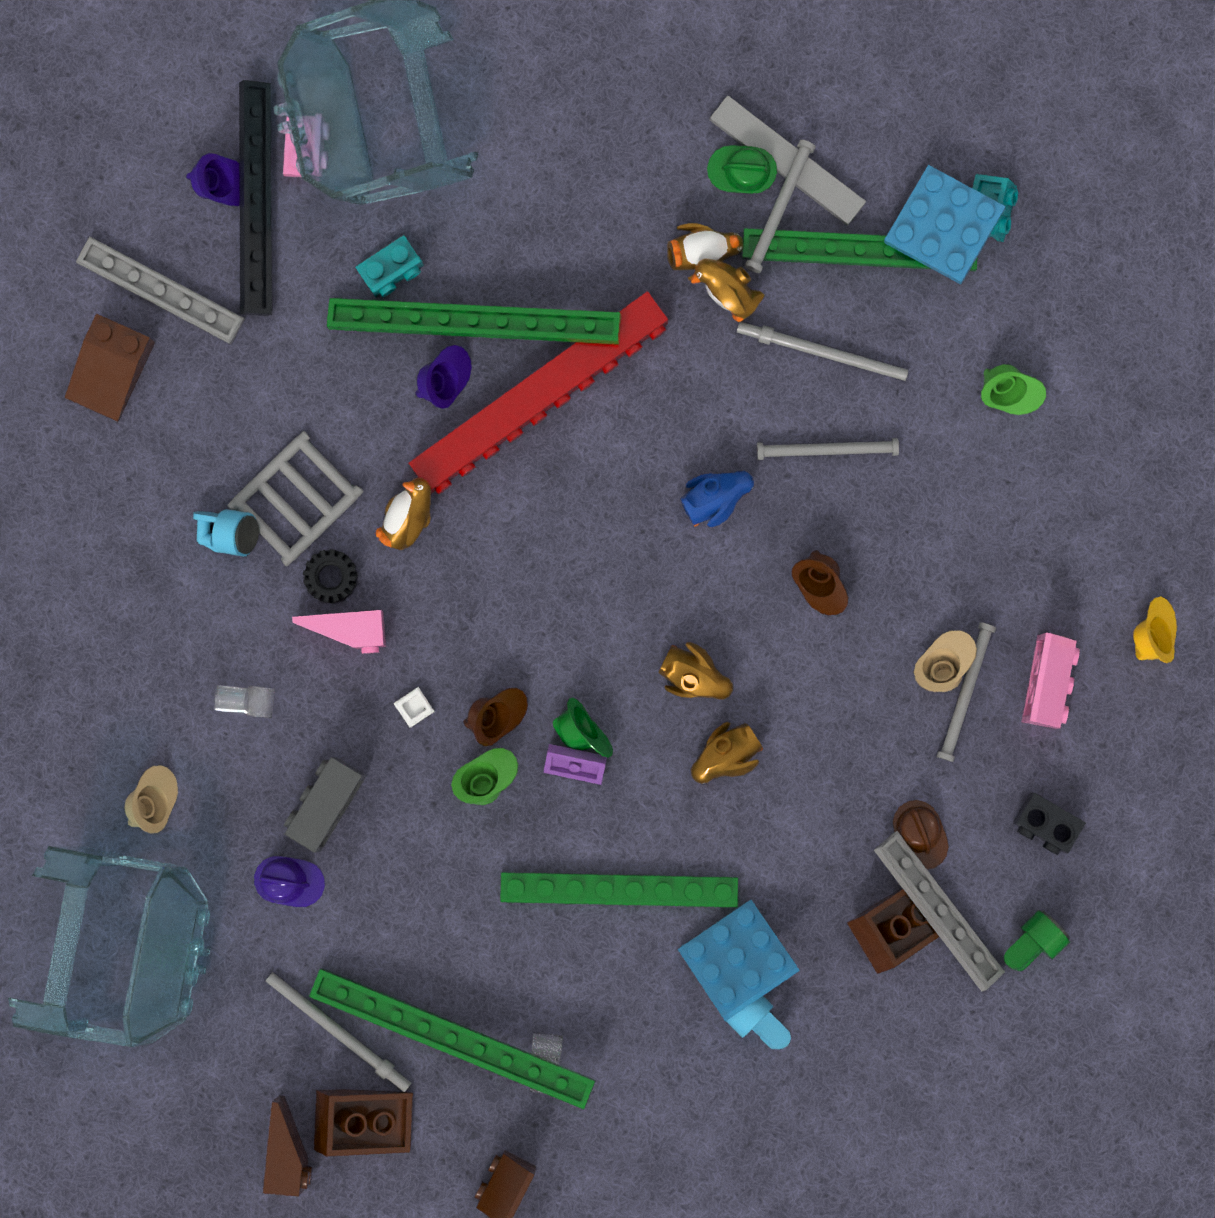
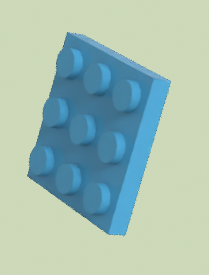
M928 165L884 239V243L961 285L1004 213L1006 206Z
M749 900L678 949L725 1021L800 971L752 900Z

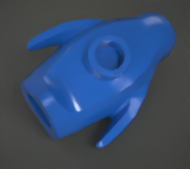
M746 471L703 474L686 483V488L692 489L682 496L680 501L694 527L707 520H710L707 524L709 527L718 526L730 517L737 502L743 495L748 494L753 489L754 479Z

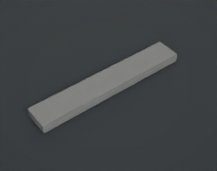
M727 95L709 120L742 146L758 147L769 152L776 162L777 172L786 179L799 149ZM808 157L796 187L848 226L865 205L866 201Z
M90 236L76 260L77 264L230 345L245 320L236 313Z
M899 832L892 833L874 849L875 853L981 992L987 990L1005 971Z

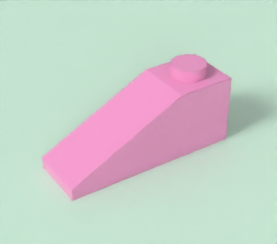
M382 610L292 617L294 624L355 649H361L362 654L379 653V647H386Z

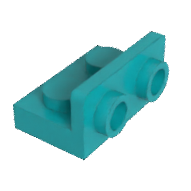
M976 174L972 188L1006 206L1004 213L990 235L995 240L1004 242L1005 235L1011 229L1010 215L1012 207L1016 205L1018 200L1017 186L1009 178Z
M403 235L355 268L376 298L380 294L382 297H386L397 289L395 284L403 279H406V281L414 279L421 273L420 268L424 264Z

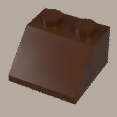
M504 1150L501 1157L495 1155L488 1169L493 1174L488 1184L482 1181L474 1197L479 1200L476 1208L489 1218H513L536 1171L535 1165Z

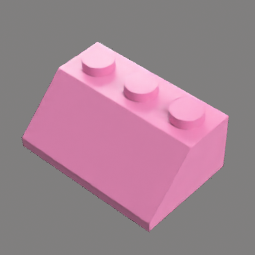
M1051 633L1037 635L1021 722L1055 729L1061 728V723L1066 724L1069 713V706H1065L1067 694L1071 695L1074 686V677H1070L1072 665H1077L1080 649L1076 648V640Z

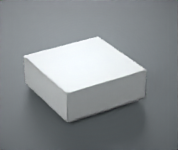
M419 687L394 703L410 728L435 712Z

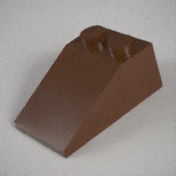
M96 314L84 338L65 398L119 422L155 342L148 336Z
M903 888L847 922L877 974L895 968L939 937Z
M352 1089L316 1090L314 1150L326 1157L410 1153L413 1093Z
M279 1095L272 1101L263 1193L299 1197L304 1189L311 1185L313 1167L308 1166V1156L286 1098Z

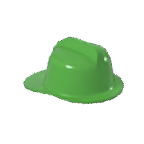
M1002 364L993 369L984 370L985 378L981 399L985 405L1010 414L1022 415L1037 410L1043 404L1046 398V388L1038 379L1021 373L1010 364Z
M494 748L483 753L457 770L451 784L453 794L465 803L476 805L492 803L498 798L501 791L514 781L518 772L517 758L511 751L504 748Z

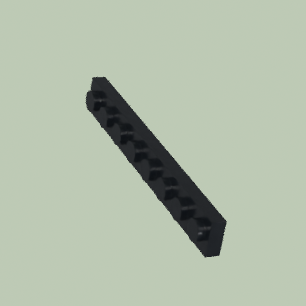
M243 80L239 82L240 314L269 316L272 315L271 83Z

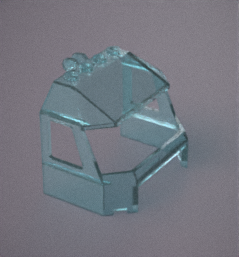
M370 0L296 26L277 63L279 69L278 82L283 89L285 102L274 106V113L279 116L287 115L289 117V121H284L278 124L277 127L280 133H290V138L295 146L298 158L296 160L297 170L302 179L331 198L363 205L438 189L473 177L474 169L471 166V162L477 160L478 152H472L447 160L423 50L454 39L449 30L442 31L437 22L440 21L441 16L434 6L418 0ZM354 16L366 20L327 31L317 29ZM387 28L403 55L426 164L407 170L395 168L394 174L373 180L350 66L333 39ZM392 184L400 186L397 188L369 194L370 190L385 185Z
M48 846L44 853V859L47 860L43 868L37 867L32 876L64 882L66 887L43 1004L12 997L8 998L9 1006L16 1008V1013L12 1017L13 1027L128 1047L154 1043L184 1022L186 1017L190 1015L193 1007V999L190 998L192 986L196 985L199 974H206L207 967L197 964L198 956H209L210 949L204 947V939H202L203 929L207 926L210 919V910L207 909L208 900L186 867L81 846ZM122 865L158 872L145 898L122 1017L124 1031L90 1025L87 1018L67 1020L65 1008L87 892L100 866Z

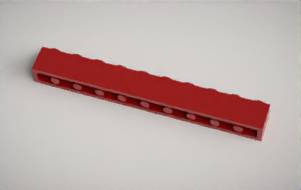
M647 291L619 311L621 314L619 344L576 342L410 461L408 464L418 478L428 481L431 486V494L435 491L437 494L444 492L452 485L450 480L458 474L461 477L469 474L476 468L474 463L482 457L488 460L500 451L498 446L504 441L508 440L509 443L515 441L524 433L522 428L529 423H532L533 426L540 423L548 416L546 411L554 405L557 409L565 405L572 399L569 396L578 388L581 392L595 383L593 377L603 371L604 374L611 372L619 365L617 360L625 354L628 357L636 354L643 348L641 345L643 341L649 337L655 340L665 333L666 328L664 326L668 324V318Z

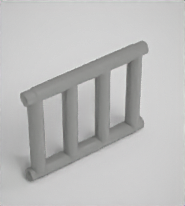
M302 431L227 504L230 510L248 512L255 516L259 533L282 556V563L287 567L364 492L357 485L353 486L308 441L310 438L305 431ZM300 449L345 494L333 507L288 462ZM278 470L324 515L312 528L267 483ZM258 490L303 535L291 548L246 503Z

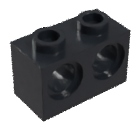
M1030 792L1013 824L1019 826L1018 833L1030 840H1033L1034 836L1045 842L1042 847L1058 855L1060 851L1067 854L1070 852L1086 822L1038 794ZM1034 809L1038 810L1042 815V820L1037 826H1032L1028 822V814ZM1062 824L1067 829V837L1059 842L1055 839L1053 832L1056 826Z

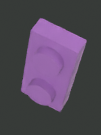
M549 744L543 773L601 785L607 757Z

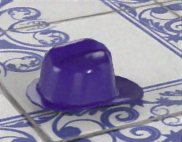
M213 153L203 155L192 171L186 175V179L191 180L194 192L203 199H210L228 206H239V162Z
M457 345L447 346L433 362L424 365L419 370L417 375L418 389L415 395L430 401L435 407L441 409L448 408L470 379L472 366L468 352Z
M272 856L263 860L257 867L254 874V885L258 894L269 902L293 907H307L314 904L322 896L325 888V879L321 870L311 862L284 856Z

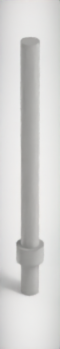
M739 322L736 333L759 339L758 342L770 345V342L903 381H906L908 375L907 369L775 332L774 328L763 325L758 327Z
M274 972L266 979L269 985L376 1070L375 1073L383 1080L387 1078L403 1092L412 1084L393 1069L395 1065L387 1059L383 1061Z

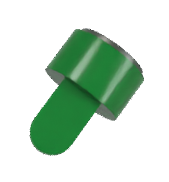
M1038 910L1020 927L1024 934L1005 952L1004 961L1009 968L1023 971L1042 952L1053 960L1070 943V937L1044 910Z

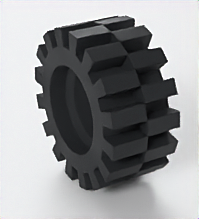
M333 549L322 550L320 553L312 555L311 560L305 564L306 569L303 570V582L308 589L307 591L314 598L324 603L332 604L346 600L345 598L353 593V589L357 586L358 572L352 560L344 553ZM328 565L337 566L342 573L341 582L333 588L324 587L319 579L321 570Z

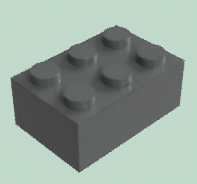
M331 757L330 760L324 759L315 773V775L319 776L316 783L306 787L299 799L303 802L299 811H292L284 824L288 828L284 835L314 853L322 851L367 775L337 757Z

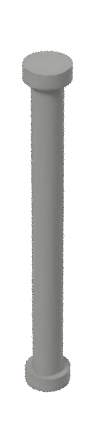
M799 140L797 145L799 150L751 260L746 261L745 268L754 273L760 274L763 269L762 261L809 154L813 153L816 148L809 141Z
M892 438L891 441L788 445H763V442L757 443V460H764V457L871 453L899 455L898 438Z
M979 622L978 625L980 632L976 641V658L967 670L942 751H938L936 756L950 762H954L955 756L952 755L991 634L996 631V627Z

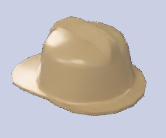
M953 630L937 638L915 664L914 675L917 683L922 688L933 692H947L956 688L961 682L962 676L971 667L976 658L977 648L973 638L963 631Z
M159 765L147 769L141 776L136 789L128 795L124 808L129 826L140 827L143 831L150 834L158 833L164 829L178 795L177 780L168 768Z

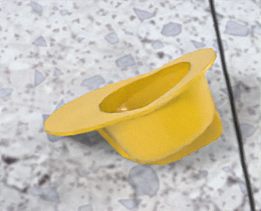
M1161 596L1154 598L1150 602L1147 618L1139 623L1133 631L1136 658L1138 660L1160 659L1164 663H1171L1174 659L1177 631L1175 612L1168 600Z

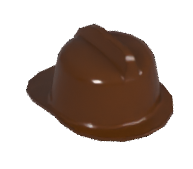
M815 550L806 559L795 563L792 568V577L809 605L825 615H838L842 613L848 605L849 597L840 580V568L833 558Z
M507 688L492 698H479L471 705L468 717L463 723L465 727L474 733L475 739L479 744L491 746L521 723L528 707L527 697L518 688Z
M907 801L901 805L894 814V832H899L927 870L934 869L944 861L949 848L947 836L939 815L931 805L924 801Z

